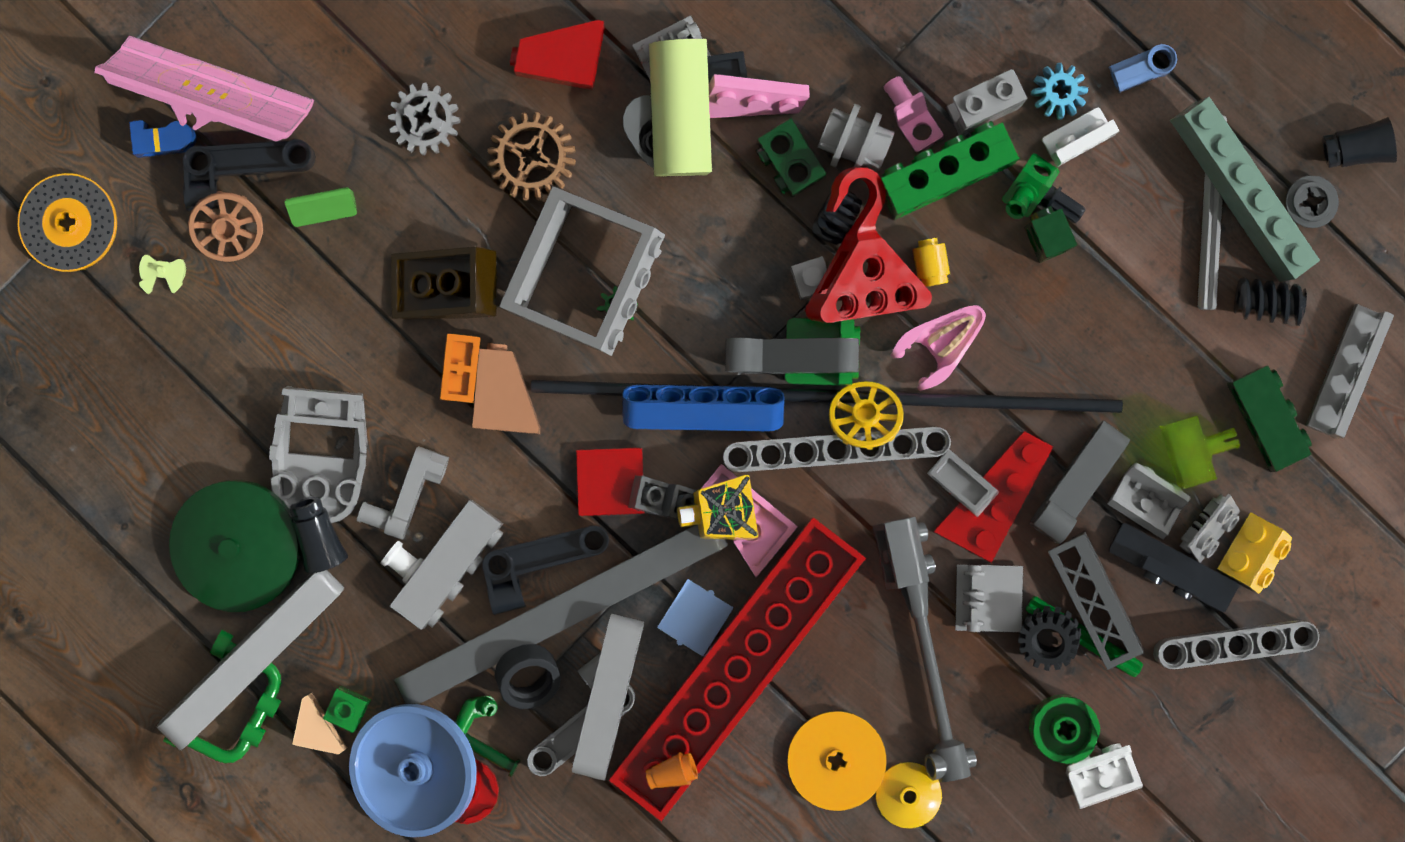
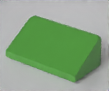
M348 187L290 198L285 201L286 209L294 227L351 217L357 214L354 192Z

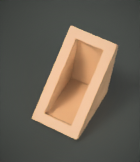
M313 693L302 698L292 745L334 754H340L348 748L333 724L323 719L325 712Z

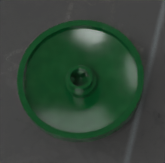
M225 480L197 491L179 509L170 531V558L178 579L185 589L198 601L221 611L244 612L254 610L271 602L291 583L300 561L301 550L292 524L293 517L290 509L271 490L257 483L245 480Z

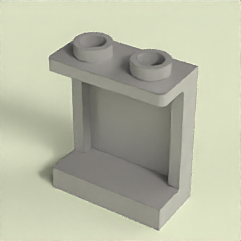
M1011 69L955 95L953 98L954 103L946 106V109L958 134L963 136L987 122H993L1018 110L1028 98L1015 71Z

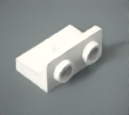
M1095 108L1044 136L1042 142L1056 167H1059L1113 137L1119 132V129L1114 120L1107 122L1101 109Z

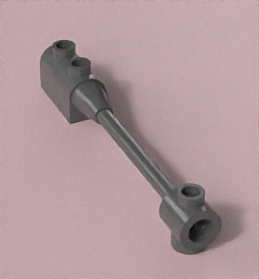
M916 516L873 525L886 590L900 588L916 626L940 742L932 749V754L925 756L927 774L931 780H938L939 782L967 778L971 776L970 768L975 767L977 764L976 755L972 748L965 749L963 742L953 739L927 619L928 574L935 572L933 557L930 554L924 555L921 542L928 540L927 527L924 522L917 523Z

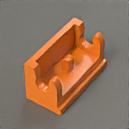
M447 333L439 400L473 403L480 337Z

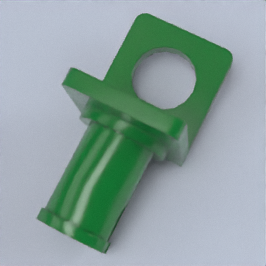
M1033 153L1002 197V201L1007 204V214L1014 219H1021L1024 216L1029 217L1052 186L1060 170L1036 153ZM1034 165L1044 168L1048 176L1039 174L1035 170Z

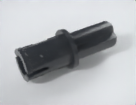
M1052 185L1041 202L1046 205L1045 208L1051 206L1054 211L1063 209L1066 219L1072 223H1077L1085 213V207L1061 191L1062 187L1059 186L1057 189Z

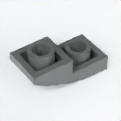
M635 475L628 508L678 520V507L695 505L694 492L697 490Z

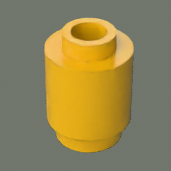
M937 238L918 241L919 247L913 249V255L919 280L921 279V282L926 287L948 283L947 275L950 274L945 243L938 244Z

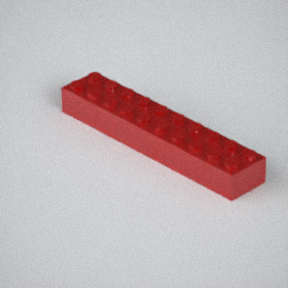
M811 517L616 768L609 781L662 822L690 785L651 789L646 778V770L681 752L683 755L688 753L692 755L697 773L699 774L866 558L817 519Z

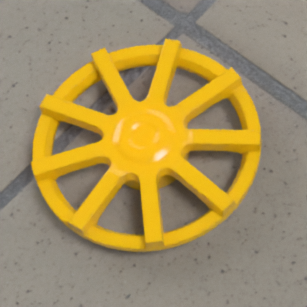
M867 381L853 383L851 386L848 385L840 390L833 398L829 408L830 426L835 434L843 440L844 444L872 450L873 447L891 442L895 438L903 423V407L897 395L884 385ZM871 387L868 399L861 400L855 388ZM877 388L890 396L878 405L874 402ZM848 391L856 403L854 407L839 401ZM895 402L898 414L880 413L881 410ZM835 408H839L852 415L835 419ZM879 421H894L896 424L891 431H888ZM855 423L847 435L839 428L841 425ZM871 427L877 429L884 436L872 440ZM861 428L865 429L866 441L853 438Z

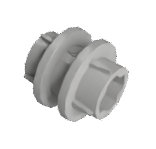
M854 104L851 114L833 108L817 148L834 154L830 163L833 167L837 166L840 157L854 162V167L864 166L879 172L895 132L878 126L882 114L877 112L872 123L858 118L857 114L861 107L860 105Z

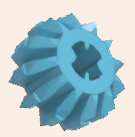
M1062 63L1056 64L1055 73L1050 67L1046 66L1043 69L1045 78L1042 76L1035 77L1034 82L1042 88L1033 89L1031 95L1042 96V99L1035 103V107L1041 108L1046 104L1048 106L1044 113L1046 117H1049L1053 110H1056L1057 119L1062 120L1065 110L1070 116H1074L1077 113L1074 105L1079 107L1085 105L1086 101L1078 95L1087 94L1088 87L1078 86L1085 77L1081 74L1074 79L1072 77L1075 71L1074 66L1071 65L1066 73H1063ZM1058 84H1061L1062 90H1067L1062 99L1059 98L1058 93L1052 92Z

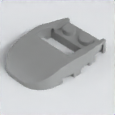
M287 386L282 390L281 395L285 396L281 412L276 417L273 443L270 446L269 460H272L273 477L271 478L272 492L279 496L288 508L301 499L312 496L320 497L323 507L327 509L331 523L340 521L347 517L357 504L366 468L368 439L363 393ZM291 422L355 428L353 458L289 453Z

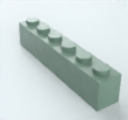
M1210 97L1194 102L1170 120L1279 282L1295 280L1320 261Z

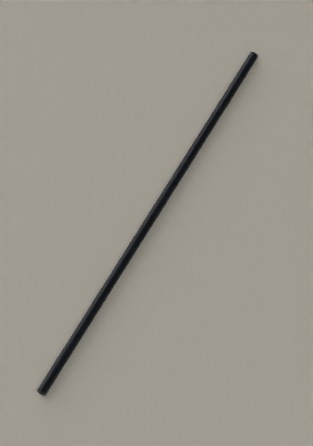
M532 380L531 393L622 396L624 389L632 385L673 384ZM674 385V386H702V385ZM777 388L784 393V401L831 403L840 391ZM849 391L839 399L842 403L856 404ZM857 391L860 399L863 400L868 399L870 391ZM876 391L874 402L878 405L890 396L885 392ZM894 392L904 406L1122 413L1123 400Z

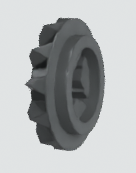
M1319 176L1300 178L1292 184L1286 194V210L1293 221L1304 228H1319L1326 225L1334 218L1338 210L1339 198L1336 189L1328 180ZM1308 191L1313 198H1324V201L1315 206L1316 211L1314 212L1310 207L1299 206V204L1307 200Z

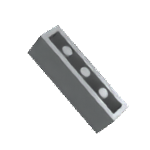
M469 500L391 603L390 607L421 630L427 624L433 628L444 613L440 607L447 598L451 601L456 598L464 587L460 583L461 579L467 572L473 575L484 560L479 555L486 546L492 549L503 535V532L499 529L504 523L473 500Z

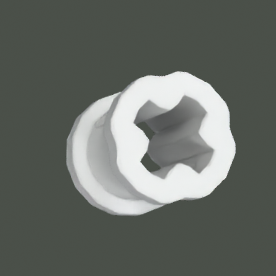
M397 541L380 564L390 566L403 577L402 581L407 584L424 560L422 558L416 559L402 548L403 543Z

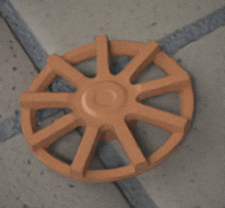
M217 191V193L208 195L196 203L189 216L188 230L193 244L201 253L217 261L232 262L249 256L258 247L263 234V222L261 214L247 200V197ZM224 199L238 202L230 214L226 212ZM218 200L220 214L217 215L206 204ZM243 205L252 213L248 217L236 218ZM199 210L212 218L213 221H195V217ZM256 222L257 234L241 229L240 226ZM208 228L212 229V233L198 241L194 229ZM237 235L249 238L254 242L244 251L237 239ZM214 238L220 241L217 255L204 248ZM231 241L238 255L223 256L225 243Z

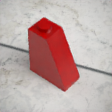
M595 20L520 39L519 47L512 48L510 66L515 67V75L519 77L593 90L605 23L601 20Z

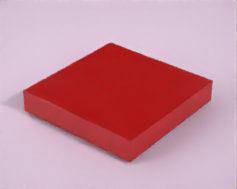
M642 448L576 450L579 516L645 514V512L628 508L635 475L643 476Z

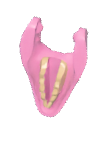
M973 305L921 324L909 330L901 337L890 356L893 359L902 358L905 355V349H910L911 345L915 342L927 347L936 359L937 371L931 372L928 378L922 377L917 388L919 391L934 387L945 381L956 368L983 326L986 314L980 306Z

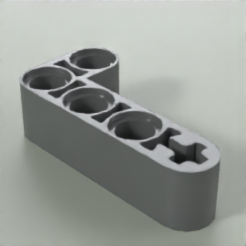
M726 338L725 372L746 374L858 373L859 339Z
M1102 420L1038 508L1029 525L1056 544H1061L1074 528L1078 514L1129 444L1130 438Z

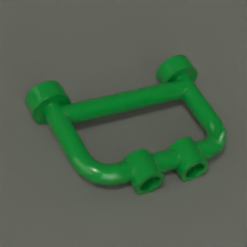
M221 630L210 653L222 660L237 645L231 642L234 635ZM270 663L262 671L268 678V685L233 749H221L198 736L187 746L215 761L225 764L234 763L243 758L251 745L257 748L266 732L265 729L261 728L266 716L273 718L281 703V700L276 698L281 687V674L277 667ZM166 737L164 738L163 742L176 747Z

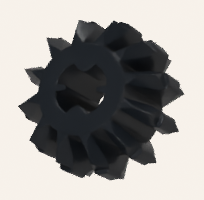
M848 190L847 195L835 212H826L825 210L831 196L830 193L814 220L812 226L813 233L826 242L835 245L842 243L861 211L862 200Z

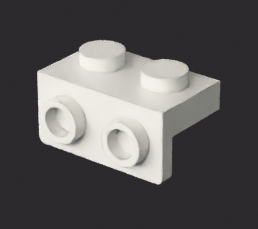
M1120 743L1113 744L1102 749V755L1093 758L1088 756L1079 762L1067 766L1066 774L1079 809L1143 787L1131 756L1130 745L1121 747Z

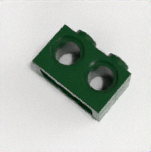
M792 118L758 138L757 144L759 148L755 151L765 167L769 164L773 167L777 174L773 177V180L782 194L788 192L793 198L825 178V170ZM776 138H783L789 143V150L784 154H776L771 149V142ZM796 165L802 166L807 172L806 179L802 182L792 181L788 175L791 167Z
M1050 206L1040 210L1029 217L1031 222L1024 227L1039 263L1068 252L1077 246L1063 209L1053 211Z

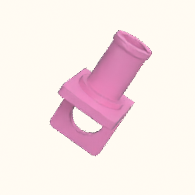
M899 76L885 84V92L888 93L896 105L894 113L897 125L916 153L922 152L944 138L942 131L927 110L925 97L922 92L913 96L904 84L903 79ZM921 124L928 125L932 133L926 140H917L913 136L915 127Z

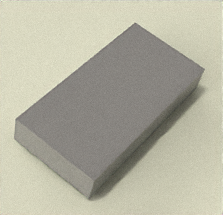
M950 449L927 473L976 517L983 512L999 493L996 488Z

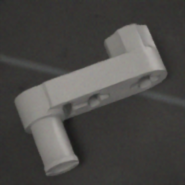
M418 446L410 463L395 509L388 511L363 502L357 521L384 530V534L403 540L425 480L440 485L449 457Z

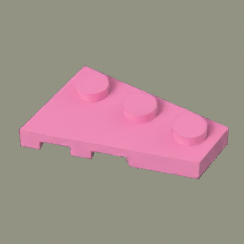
M714 74L708 84L710 118L795 114L801 111L810 97L809 85Z
M721 464L701 489L737 478V476ZM751 488L758 538L752 540H733L755 577H757L798 526Z

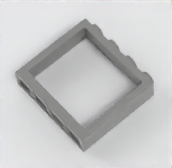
M553 186L499 307L612 356L618 341L622 342L623 329L627 320L631 319L636 311L638 295L641 289L645 288L651 276L650 268L654 259L658 258L662 252L659 248L665 234L652 226ZM572 206L641 234L596 337L527 308Z

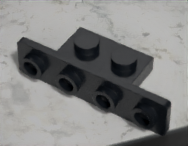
M1126 523L1120 526L1109 547L1110 553L1144 570V578L1158 585H1161L1164 581L1174 586L1172 591L1174 594L1188 601L1193 596L1221 612H1226L1239 588L1237 582Z

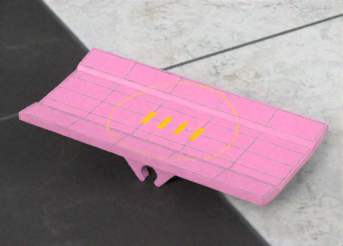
M132 36L126 39L121 48L104 64L96 66L94 72L102 75L109 84L170 104L181 126L187 123L186 114L191 115L193 113L196 117V123L192 127L193 130L201 128L210 121H219L276 142L288 138L308 115L314 103L313 99Z

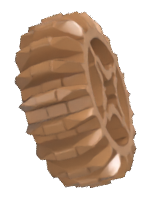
M524 112L521 113L523 122L521 124H517L513 116L509 118V122L513 127L509 131L504 125H499L500 132L504 134L503 138L492 135L491 140L498 144L499 147L488 148V154L497 156V159L488 161V166L490 168L499 167V170L492 174V178L494 180L502 177L505 178L499 185L502 190L513 185L510 192L511 197L515 198L519 191L523 190V200L529 201L530 192L535 191L537 201H541V190L546 189L549 195L552 189L551 185L554 183L560 189L565 187L563 181L559 179L561 175L566 178L572 177V173L564 168L565 165H576L575 159L566 158V155L575 153L576 149L575 146H564L572 137L569 133L561 137L559 136L564 129L563 124L559 123L552 129L550 127L553 123V117L548 116L544 124L540 123L541 115L539 112H535L533 122H529L528 115ZM538 131L537 135L528 144L522 145L512 142L521 133ZM547 136L551 137L558 146V163L551 161L550 158L543 154ZM537 147L538 152L536 154L541 158L542 162L533 160L530 165H526L527 159L523 157L522 152L532 153ZM506 150L520 159L519 172L516 178L506 168ZM536 169L552 172L550 176L542 181L535 183L525 182L527 177L529 178Z

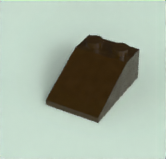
M475 246L391 254L392 319H466L497 316L496 251Z

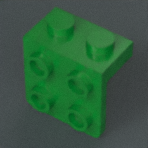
M791 318L787 322L786 339L858 338L860 345V326H854V319L826 323L812 321L807 318ZM859 372L785 374V380L789 384L851 386L852 379H858Z

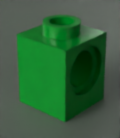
M340 686L336 689L323 719L353 733L358 730L371 699Z

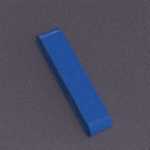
M632 385L624 389L622 393L623 423L633 429L775 431L780 429L784 423L785 396L781 390L772 387Z

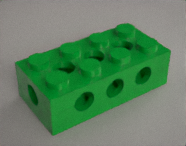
M992 121L975 128L974 132L971 133L972 137L964 140L963 136L959 135L945 142L944 146L941 147L942 150L935 154L932 149L916 155L909 166L903 167L902 163H898L884 170L881 180L886 189L885 203L893 220L899 219L1012 167L1020 158L1003 122L994 126ZM969 150H978L983 156V161L972 159ZM939 164H949L953 169V175L943 174ZM909 178H920L924 188H913L909 183Z

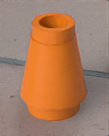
M680 752L646 770V778L650 788L655 789L691 785L692 780L698 779V773L692 755L690 753L683 755Z

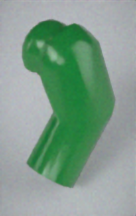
M488 695L467 699L463 703L455 723L463 733L467 734L474 718L495 715L498 705L494 698Z

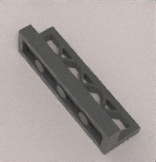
M1084 531L1073 536V539L1048 550L1107 670L1143 654L1144 648L1086 532ZM1075 546L1081 557L1078 569L1074 570L1064 566L1058 554ZM1083 563L1089 574L1081 572ZM1067 572L1075 575L1073 583ZM1079 576L1093 581L1096 590L1092 600L1078 595L1075 586ZM1098 593L1104 604L1096 602ZM1082 602L1090 604L1088 613L1086 612ZM1094 606L1108 611L1111 619L1107 630L1092 624L1090 615ZM1113 623L1119 634L1110 631ZM1097 632L1105 634L1103 642H1101ZM1108 636L1122 640L1128 652L1110 660L1105 650Z

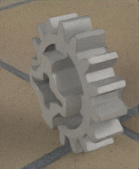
M423 83L419 91H417L413 84L410 85L409 95L400 91L398 93L402 99L400 104L397 102L391 103V106L396 110V114L388 115L390 121L396 122V125L390 128V132L392 134H401L397 139V143L402 145L409 142L407 150L412 153L416 147H419L421 155H426L427 148L430 147L436 154L439 153L438 144L440 143L449 147L450 143L447 136H457L458 134L452 128V125L460 123V118L452 115V113L459 109L457 104L448 105L452 96L447 93L441 97V87L438 85L435 86L433 91H429L427 83ZM425 98L421 104L416 106L409 105L417 99ZM439 103L445 110L446 122L438 118L437 110ZM428 112L432 121L430 124L424 123L421 127L417 116H424ZM403 117L411 122L410 135L404 129ZM430 133H439V135L433 139L424 140L425 136Z

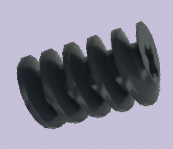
M1242 277L1238 281L1236 288L1234 313L1236 314L1238 309L1242 310L1243 319L1247 320L1251 311H1255L1256 321H1261L1265 312L1268 313L1269 323H1273L1277 314H1281L1282 324L1285 325L1290 316H1294L1295 325L1300 326L1306 309L1307 291L1306 288L1302 291L1299 284H1293L1289 290L1286 282L1279 283L1277 288L1273 281H1267L1262 286L1260 279H1254L1251 285H1249L1248 279Z

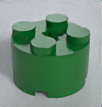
M1057 694L1041 701L1032 711L1029 733L1033 744L1043 755L1059 763L1072 764L1085 759L1092 753L1099 738L1100 724L1094 710L1085 702L1071 695ZM1062 721L1072 726L1067 729V736L1057 733V730L1061 728L1060 723Z

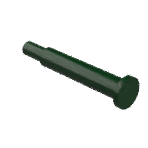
M464 733L474 753L509 772V777L513 776L521 762L520 759L515 761L473 736Z

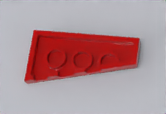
M1023 431L986 474L982 476L999 492L983 512L976 517L959 502L933 532L992 563L1053 446Z

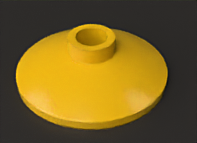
M913 762L899 763L889 768L885 772L883 781L876 791V802L881 814L890 823L901 828H916L928 823L938 812L942 799L939 781L931 780L925 766ZM906 791L915 792L916 798L913 802L908 803L904 801L903 796Z

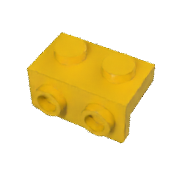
M1250 512L1217 569L1259 594L1263 588H1267L1274 577L1273 570L1279 560H1283L1289 553L1292 537L1285 530Z

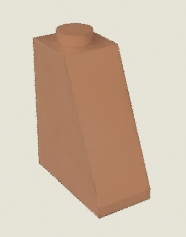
M488 343L487 349H479L472 428L540 434L541 427L515 353L507 351V345Z

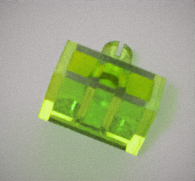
M1191 416L1160 426L1175 478L1181 489L1216 480V473L1211 461L1212 455L1240 448L1239 439L1224 442L1226 439L1237 436L1234 428L1206 437L1202 432L1198 416Z

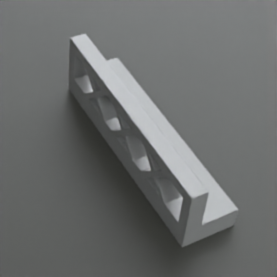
M1359 304L1354 305L1305 426L1334 438L1345 437L1393 320V314L1386 311L1378 313Z

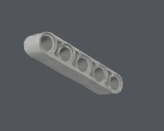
M611 614L572 773L603 781L606 778L644 621Z
M1295 620L1184 635L1160 640L1154 647L1153 655L1155 661L1163 667L1182 669L1307 652L1317 646L1319 632L1313 624ZM1305 627L1308 631V639L1304 644L1298 645L1295 642L1294 634L1298 628ZM1271 631L1276 637V642L1272 648L1265 649L1262 646L1261 639L1266 632ZM1234 636H1240L1243 641V648L1239 653L1233 654L1229 650V641ZM1207 640L1211 646V651L1208 656L1199 658L1196 654V646L1200 641ZM1172 644L1177 647L1178 656L1176 660L1168 663L1163 658V651L1168 645Z

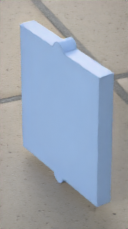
M687 579L657 628L676 639L678 645L684 644L696 653L704 656L733 610V607L714 596L713 590L706 591Z

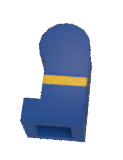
M143 120L129 122L133 155L138 158L185 153L196 144L197 137L195 131L187 124L181 126L179 121L171 122L166 127L149 129L148 124Z

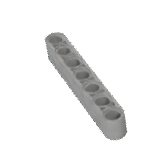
M940 427L901 429L891 442L889 441L878 446V451L874 456H865L861 452L860 447L844 444L846 450L841 459H833L827 452V447L831 441L838 440L843 443V440L837 435L736 442L726 448L723 461L725 466L733 472H750L928 458L944 455L951 446V439L948 432ZM879 431L871 432V437L874 440L884 436ZM865 432L856 433L853 438L862 441L866 438ZM933 432L940 434L944 441L943 447L937 452L930 450L926 444L928 435ZM899 435L908 437L911 442V448L906 454H899L893 447V441ZM799 443H807L813 450V455L807 462H801L795 457L794 450ZM769 445L777 447L780 452V459L772 465L765 463L761 457L763 448ZM741 448L747 453L745 465L741 467L731 465L728 455L732 449Z
M328 570L310 573L163 717L156 728L179 750L184 749L341 594L345 587Z

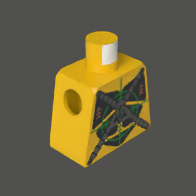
M749 475L740 476L694 492L695 505L678 507L677 509L680 527L698 525L699 536L702 539L752 540L758 538Z

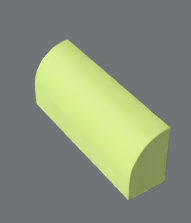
M676 39L650 43L654 176L708 175L712 172L707 39Z

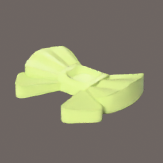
M144 255L139 266V273L142 279L139 285L147 294H150L156 278H166L170 291L172 293L177 292L183 285L182 281L186 274L184 260L177 259L169 263L156 261L150 255Z

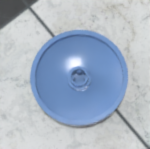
M403 704L378 713L361 728L354 740L350 754L349 774L356 799L365 813L375 823L394 834L406 837H425L440 832L457 821L472 800L477 776L473 750L460 727L448 716L434 708L419 704Z

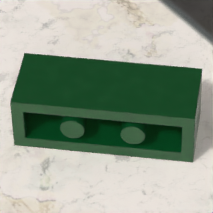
M1268 365L1263 366L1227 383L1269 472H1277L1312 455L1309 447L1312 446L1311 440L1305 429H1299L1294 419L1297 417V411L1290 399L1285 400L1280 390L1283 387V383L1275 369L1270 370Z

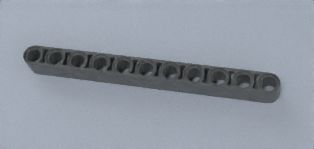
M694 525L394 679V682L405 704H420L495 666L500 658L510 649L520 645H536L725 548L728 544L725 539L700 538L698 525Z

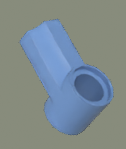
M1156 45L1148 51L1109 66L1111 77L1119 93L1169 74L1176 66L1177 54L1169 45ZM1155 53H1163L1168 57L1169 65L1167 68L1159 69L1154 66L1152 57Z

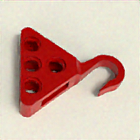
M848 168L842 171L833 182L826 212H835L847 195L850 184L858 178L867 184L869 199L854 225L846 234L805 308L806 316L812 321L832 323L921 309L929 306L932 301L931 292L876 231L875 224L885 203L886 189L881 177L869 168ZM866 260L868 263L867 272L864 274L863 263ZM899 289L900 298L896 302L895 293ZM870 293L871 302L870 305L867 307L866 297ZM841 298L842 306L841 309L837 311L836 303L837 300Z

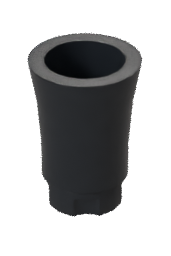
M1389 117L1368 125L1338 131L1334 135L1323 136L1322 139L1324 157L1328 168L1397 162L1395 134Z
M307 497L289 507L305 572H322L341 564L348 558V554L334 530L327 509L323 507L320 497Z

